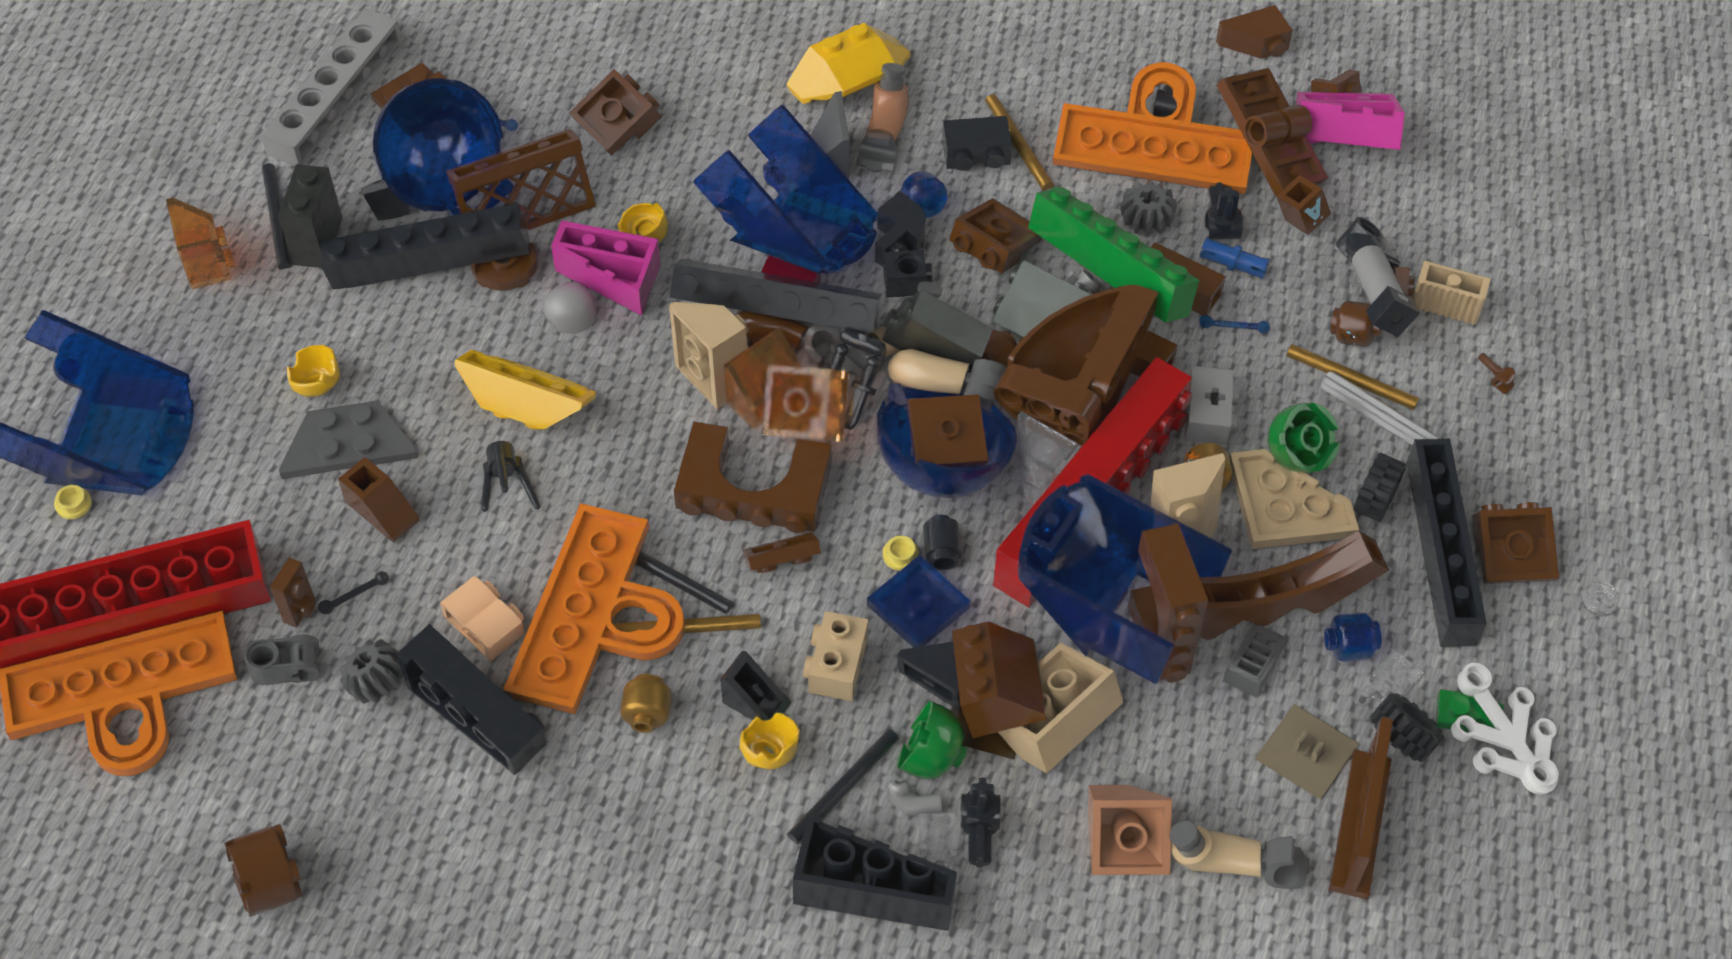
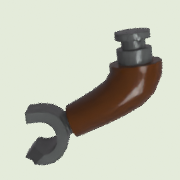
M748 311L736 313L747 325V346L750 344L752 347H755L758 343L768 341L796 349L804 347L808 360L819 370L825 364L823 357L815 351V348L822 343H829L835 348L838 344L843 343L840 340L841 332L832 326L815 324L809 328L792 319Z

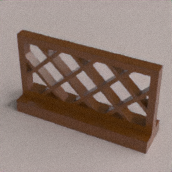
M571 129L446 171L460 214L485 209L491 196L504 202V205L515 204L517 202L514 200L522 186L536 192L528 207L519 204L521 211L525 212L523 217L528 230L596 207L581 153L583 151L580 138ZM574 156L576 166L570 177L556 171L563 159ZM537 168L547 171L539 187L526 182L531 170ZM553 175L567 181L558 197L545 191ZM578 175H579V177H580V181H581V182H579V181L576 180L577 177H578ZM505 179L516 182L508 198L494 192L499 182ZM573 185L583 189L585 200L572 204L565 199ZM477 189L485 194L478 207L473 208L465 203L464 193ZM542 195L556 201L550 212L545 214L534 211Z
M1381 717L1368 752L1354 749L1352 753L1329 891L1366 900L1370 895L1392 758L1387 757L1393 719Z

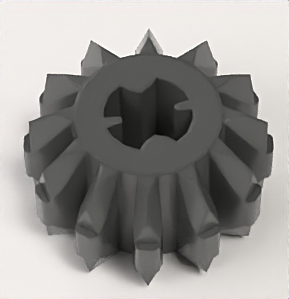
M1148 179L1145 185L1135 181L1132 188H1126L1120 204L1121 216H1123L1124 225L1133 224L1134 233L1144 228L1148 236L1152 228L1161 234L1164 226L1170 227L1176 213L1177 204L1176 200L1173 199L1171 189H1164L1162 182L1152 185Z
M382 639L375 642L368 640L361 648L356 646L355 652L345 657L347 663L339 669L342 675L340 682L343 684V688L363 704L370 700L377 703L383 695L390 697V691L394 687L400 686L398 679L403 677L397 657L398 651Z

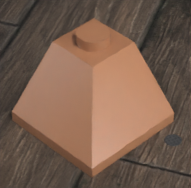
M1089 785L1088 825L1092 875H1170L1171 797L1129 785Z

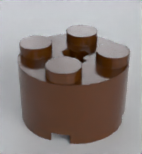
M280 824L270 825L224 842L228 862L233 861L234 863L232 864V875L249 917L296 901L297 898L303 896L298 882L300 880L299 871L294 858L288 857L285 848L287 841Z

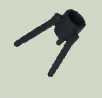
M496 441L488 445L486 448L487 462L483 464L484 481L481 510L486 512L489 508L492 475L499 478L501 490L503 493H506L509 490L507 477L511 476L514 470L517 472L534 509H540V503L523 468L522 458L515 456L514 446L508 441Z

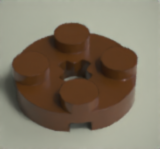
M532 241L531 243L529 242L530 254L508 258L509 262L504 264L496 262L501 261V259L471 264L472 273L477 279L478 284L493 290H511L526 286L538 267L535 245Z

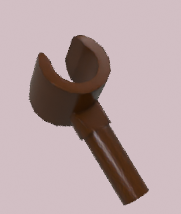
M1485 353L1479 355L1478 359L1495 375L1491 381L1492 386L1503 394L1509 392L1514 387L1515 370L1511 367L1502 369Z

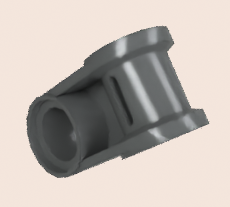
M301 634L287 638L260 639L251 643L245 650L244 656L251 679L259 685L288 682L300 683L315 681L320 677V668L316 665V651L319 649V640L314 636ZM271 661L266 665H259L261 662Z

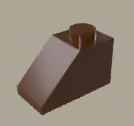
M1273 5L1220 21L1216 42L1221 47L1260 59L1271 55L1277 57L1289 50L1293 30L1277 6Z

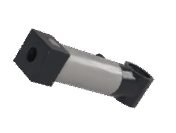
M1357 217L1337 240L1336 246L1344 256L1350 259L1370 302L1366 312L1372 325L1399 337L1416 319L1420 311L1415 300L1405 295L1392 270L1394 267H1399L1400 262L1398 259L1384 253L1379 243L1383 239L1381 231L1366 218Z

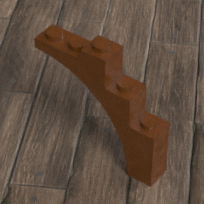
M1358 530L1327 548L1281 566L1226 577H1200L1208 603L1199 637L1205 640L1214 639L1244 620L1263 627L1268 626L1297 607L1304 608L1314 614L1320 613L1388 572L1389 568L1376 540Z

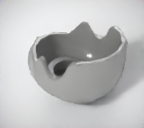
M569 282L556 286L544 299L543 311L548 322L555 326L558 332L577 334L589 329L596 321L597 307L589 290L582 285Z

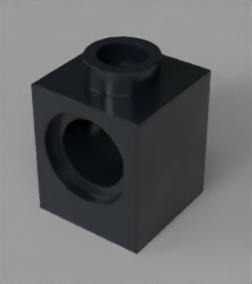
M924 250L883 252V276L886 298L914 296L918 292L917 287L920 282L932 283L931 263H925Z

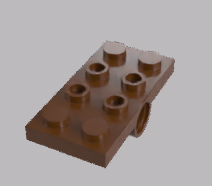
M1269 68L1226 77L1216 85L1275 196L1298 175L1303 176L1316 185L1328 179L1306 137L1312 129V116L1309 110L1303 105L1289 106Z

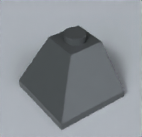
M837 91L833 94L807 140V154L801 155L803 174H809L811 185L849 182L850 139L842 91Z

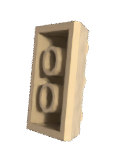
M673 302L670 304L669 311L675 366L716 409L749 389V348L746 336L748 328L744 320L737 314L733 315L724 305Z
M1223 453L1154 470L1149 529L1178 523L1194 565L1198 563L1217 529L1226 459Z
M1061 642L1038 662L1047 720L998 732L1021 759L1045 773H1048L1123 703L1117 678L1113 670Z

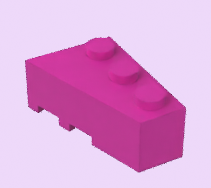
M1297 92L1296 105L1305 106L1312 116V129L1306 136L1309 143L1325 141L1401 150L1405 112L1394 94Z
M561 220L551 245L555 271L642 316L661 265L658 239Z

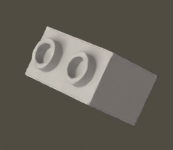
M1192 366L1190 392L1193 393V396L1186 409V413L1189 415L1185 427V441L1227 445L1229 434L1236 433L1238 413L1232 412V405H1237L1239 396V385L1233 384L1234 370Z

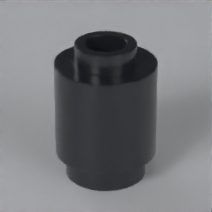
M935 515L923 525L925 557L930 562L932 569L951 570L958 566L962 555L959 524L955 519L947 515Z

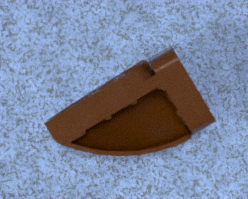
M1126 285L1086 296L1049 315L1036 325L1009 355L1008 367L994 389V398L1014 419L1032 433L1059 448L1076 454L1114 409L1154 317L1158 292L1139 285Z

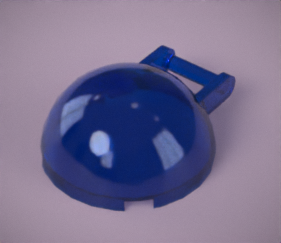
M430 78L404 87L394 94L382 108L374 126L372 138L373 159L378 173L386 186L404 203L425 212L446 211L449 216L460 214L446 171L500 153L501 139H504L499 117L494 108L476 89L458 80ZM509 179L502 180L494 192L504 197L509 196L514 185ZM475 189L464 193L465 203L480 191ZM491 196L485 209L494 208L500 200Z
M890 383L888 389L889 403L885 406L886 402L883 401L877 412L876 434L879 449L885 463L902 483L917 492L931 497L960 498L971 495L992 484L1008 466L1017 444L1016 429L1010 419L995 405L991 406L990 411L981 407L988 454L987 465L955 468L941 466L921 459L916 464L914 457L910 454L912 442L910 441L908 399L962 396V393L960 392L959 395L902 387L900 383Z

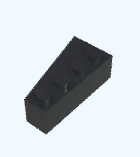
M430 623L397 653L407 689L513 775H516L546 745L543 731L545 727L541 720L530 712L527 714L508 693L502 691Z
M808 813L793 876V904L949 931L955 899L957 872L911 853L907 856L890 850L889 844L875 840L874 843L855 836L854 831L841 825L835 828L821 822V817Z

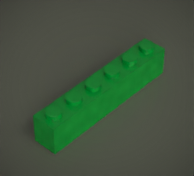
M1053 187L1051 190L1036 193L1028 226L1030 230L1114 288L1126 285H1139L1157 291L1158 301L1154 315L1163 322L1167 323L1189 317L1200 280L1189 274L1185 267L1174 264L1165 258L1161 251L1150 248L1141 242L1137 235L1126 232L1117 226L1114 220L1102 216L1093 210V206L1081 202L1065 188Z

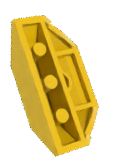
M866 23L854 25L846 31L811 45L787 82V87L802 104L811 103L812 100L831 99L837 91H842V97H845L880 81L881 75L884 74L882 72L883 64L896 63L904 66L906 60L911 56L910 51L894 36Z
M471 349L455 360L456 369L480 408L493 412L499 418H511L523 422L530 429L544 430L579 411L596 398V391L576 382L497 356H488L477 350Z

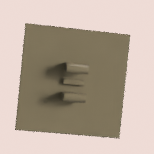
M1293 704L1255 760L1321 800L1359 743Z

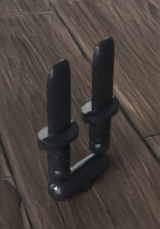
M844 329L840 333V340L843 343L836 346L835 354L833 353L834 357H832L831 363H829L830 367L828 366L829 370L825 368L820 370L819 374L824 377L810 416L822 417L828 407L837 381L844 382L845 376L839 373H841L840 369L842 370L843 363H845V356L849 351L847 345L874 355L867 359V365L864 366L865 369H863L864 373L862 372L863 376H861L860 382L853 380L851 384L855 391L841 425V428L851 430L858 423L868 394L875 395L877 389L872 388L870 385H872L873 379H875L874 375L876 376L875 372H877V368L880 365L878 357L885 354L886 345L870 336L851 329Z

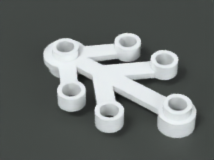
M1480 663L1466 665L1458 675V687L1465 695L1474 696L1495 728L1477 723L1473 718L1464 715L1460 716L1452 724V735L1462 742L1475 738L1511 750L1517 760L1499 756L1494 749L1484 747L1473 757V765L1479 772L1488 774L1493 770H1497L1520 778L1523 785L1534 794L1546 795L1557 786L1559 776L1556 765L1549 760L1552 738L1557 733L1555 724L1549 719L1541 718L1531 726L1530 736L1536 741L1533 754L1525 743L1529 710L1535 701L1533 693L1525 687H1518L1509 695L1508 704L1513 710L1510 722L1487 689L1492 682L1490 671ZM1517 696L1522 697L1525 701V704L1521 703L1518 700ZM1460 724L1466 726L1469 730V733L1464 732L1461 729ZM1539 727H1544L1549 735L1542 734ZM1482 756L1487 757L1490 760L1491 765L1486 764L1483 761ZM1534 773L1539 774L1543 781L1539 780Z

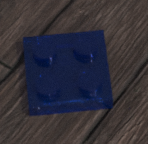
M919 555L868 596L867 606L909 645L920 647L929 643L970 608V600Z

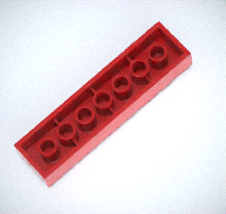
M1158 357L1153 360L997 548L993 582L995 588L1028 608L1031 607L1036 599L1040 601L1045 599L1053 584L1051 581L1056 574L1063 576L1072 563L1073 557L1071 556L1077 549L1083 551L1092 538L1093 533L1091 531L1096 525L1102 527L1107 522L1112 513L1111 506L1116 500L1121 502L1127 497L1132 487V480L1135 477L1142 478L1151 464L1149 459L1154 453L1160 455L1169 443L1170 433L1173 430L1179 432L1186 423L1189 414L1185 411L1193 396V393L1190 392L1191 376Z
M250 519L0 583V669L219 611L227 614L271 602L259 542Z

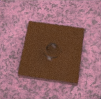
M979 394L908 399L907 407L915 470L987 465L988 454Z

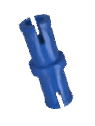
M1208 237L1202 246L1204 250L1200 252V258L1202 259L1205 258L1225 265L1229 271L1233 272L1236 269L1257 276L1260 279L1264 278L1268 269L1266 267L1270 263L1269 258H1263L1243 251L1241 246L1231 247L1211 240Z

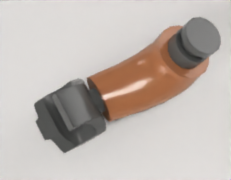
M885 63L882 65V72L884 74L881 75L880 81L874 83L871 118L866 136L860 144L856 166L867 167L868 171L881 172V170L893 172L898 149L895 141L903 127L909 104L908 87L903 84L904 78L902 77L905 74V67L896 63Z

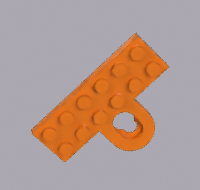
M1159 62L1144 67L1135 76L1131 87L1127 112L1063 103L1052 165L1208 189L1210 186L1221 182L1224 186L1232 187L1233 191L1245 194L1252 151L1240 129L1191 122L1196 95V86L1193 78L1185 69L1176 64ZM1160 84H1166L1172 88L1173 98L1177 103L1175 112L1167 117L1154 116L1146 108L1147 98L1153 94L1155 87Z
M580 503L503 691L508 693L513 699L576 715L601 650L639 660H652L663 657L676 648L685 630L683 611L679 602L666 591L628 582L650 527L648 519ZM638 607L655 615L658 620L652 629L622 632L614 627L613 618L624 608Z
M223 611L0 669V691L6 734L10 740H15L85 721L90 752L104 771L116 776H133L147 771L163 757L169 743V730L163 700L238 680ZM134 709L140 711L143 714V721L138 728L139 735L137 740L130 745L119 744L116 736L109 731V724L112 719L124 710Z

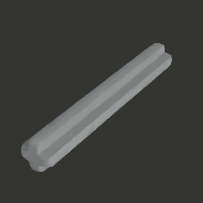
M1330 371L1323 378L1321 383L1322 389L1413 445L1415 439H1441L1337 373Z

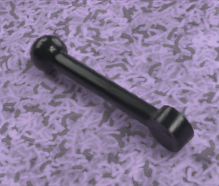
M380 571L375 575L374 579L332 601H321L318 605L320 613L330 614L334 607L376 585L387 584L389 575L384 571Z

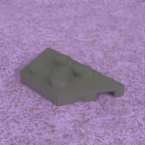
M377 400L307 411L279 468V474L281 479L345 470L352 468L364 457L374 465L415 459L418 456L415 446Z

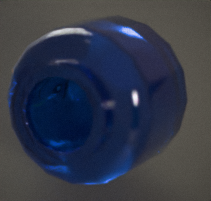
M914 172L905 179L901 187L902 193L920 205L924 211L925 218L936 216L946 206L948 200L947 189L944 183L931 172Z
M1362 612L1335 615L1331 621L1330 628L1324 629L1326 650H1332L1336 659L1342 662L1371 659L1376 650H1380L1382 645V635L1378 621H1373L1369 614Z

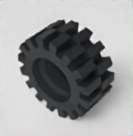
M1380 452L1360 489L1353 508L1354 511L1381 522L1398 490L1407 464Z
M1390 693L1370 716L1371 722L1375 724V729H1377L1381 717L1393 719L1390 745L1395 749L1399 748L1403 755H1409L1414 761H1425L1444 740L1441 728L1436 726L1437 723L1433 719H1429L1427 717L1428 714L1424 710L1421 711L1417 704L1414 702L1410 703L1408 698L1405 696L1401 697L1398 693Z

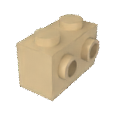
M828 611L824 612L822 624H815L813 629L811 646H816L814 655H807L803 669V678H808L809 693L853 701L868 641L869 619Z

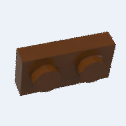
M812 532L742 549L746 565L751 571L756 570L757 573L773 571L778 568L777 564L789 561L792 564L806 563L813 559V555L821 554L819 540Z
M288 558L271 584L270 589L283 622L297 628L303 618H308L312 614L315 607V597L302 562Z

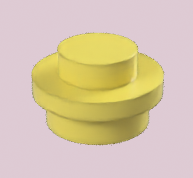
M67 485L57 492L54 501V507L58 515L70 520L84 516L92 505V499L88 491L77 485Z
M906 536L891 538L883 548V560L893 570H908L917 563L919 558L917 545Z

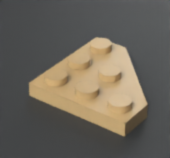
M1266 449L1230 453L1229 460L1251 549L1340 540L1359 530L1351 500L1340 493H1337L1335 496L1320 487L1318 480L1304 472L1288 471L1277 463L1272 454Z

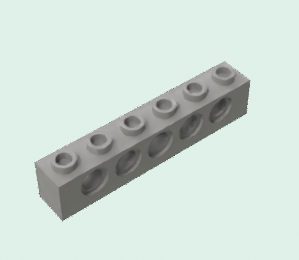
M365 8L358 18L352 21L349 29L334 43L333 48L326 57L318 62L316 69L308 79L300 84L294 96L282 106L276 118L264 128L261 138L268 156L293 166L296 164L302 165L402 41L398 20Z

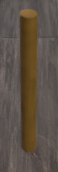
M996 94L987 96L985 102L995 117L1007 116L1011 142L1042 191L1053 188V182Z
M1291 344L1286 356L1325 373L1333 371L1354 385L1411 410L1415 409L1419 401V397L1294 344Z
M760 614L684 619V633L761 628ZM657 620L613 623V625L622 632H632L638 629H652L657 624Z

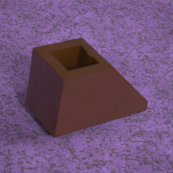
M366 457L338 478L345 503L393 543L420 521L417 513L390 477Z

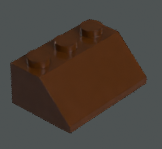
M989 621L952 630L960 705L973 738L1047 720L1036 645L1033 638Z

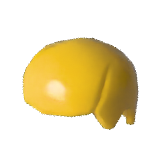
M644 202L629 207L622 214L617 226L619 232L638 235V232L641 234L640 236L658 239L660 243L668 232V218L658 203Z
M311 345L299 350L295 354L296 363L294 367H287L288 383L292 391L305 397L322 396L328 393L340 378L339 364L334 350L326 345Z
M775 713L770 720H761L759 717H755L749 726L741 732L739 749L747 762L752 766L761 769H778L788 764L794 758L800 729L793 719L783 713ZM764 747H767V748L771 749V750L773 751L774 755L771 754V753H770L767 749H765Z

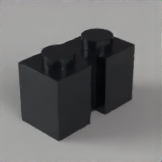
M1007 116L943 120L942 144L946 169L964 171L970 169L973 164L984 163L985 166L990 168L1010 165L1012 142Z

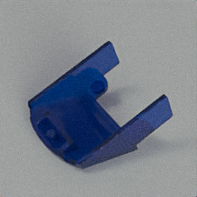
M784 105L776 108L748 134V137L768 159L763 165V173L767 184L779 193L774 200L730 150L725 151L694 179V184L720 212L724 221L737 232L730 241L816 273H836L851 267L870 250L877 235V231L873 229V223L877 220V211Z
M41 310L27 330L24 338L57 353L53 362L54 374L65 384L79 389L59 444L44 438L35 437L0 422V458L46 477L44 480L46 484L61 486L77 485L85 489L145 495L157 486L172 470L188 442L194 415V400L191 399L188 385L191 382L189 374L46 310Z
M1087 474L1081 476L1077 483L1068 487L1064 484L1056 489L1036 509L1025 529L1020 545L1018 577L1086 657L1093 650L1150 682L1157 684L1163 674L1174 645L1115 613L1139 576L1149 581L1138 552L1142 531L1178 523L1199 577H1222L1232 554V549Z

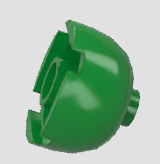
M1304 402L1286 407L1275 416L1268 429L1267 442L1270 453L1275 458V461L1288 471L1312 473L1325 470L1334 461L1339 450V442H1335L1336 436L1334 431L1339 429L1336 420L1329 410L1321 404Z
M933 701L927 702L911 726V729L914 731L909 739L908 746L905 743L902 746L897 760V768L920 779H935L946 774L951 766L958 768L965 758L967 748L962 746L964 730L956 715L940 704Z

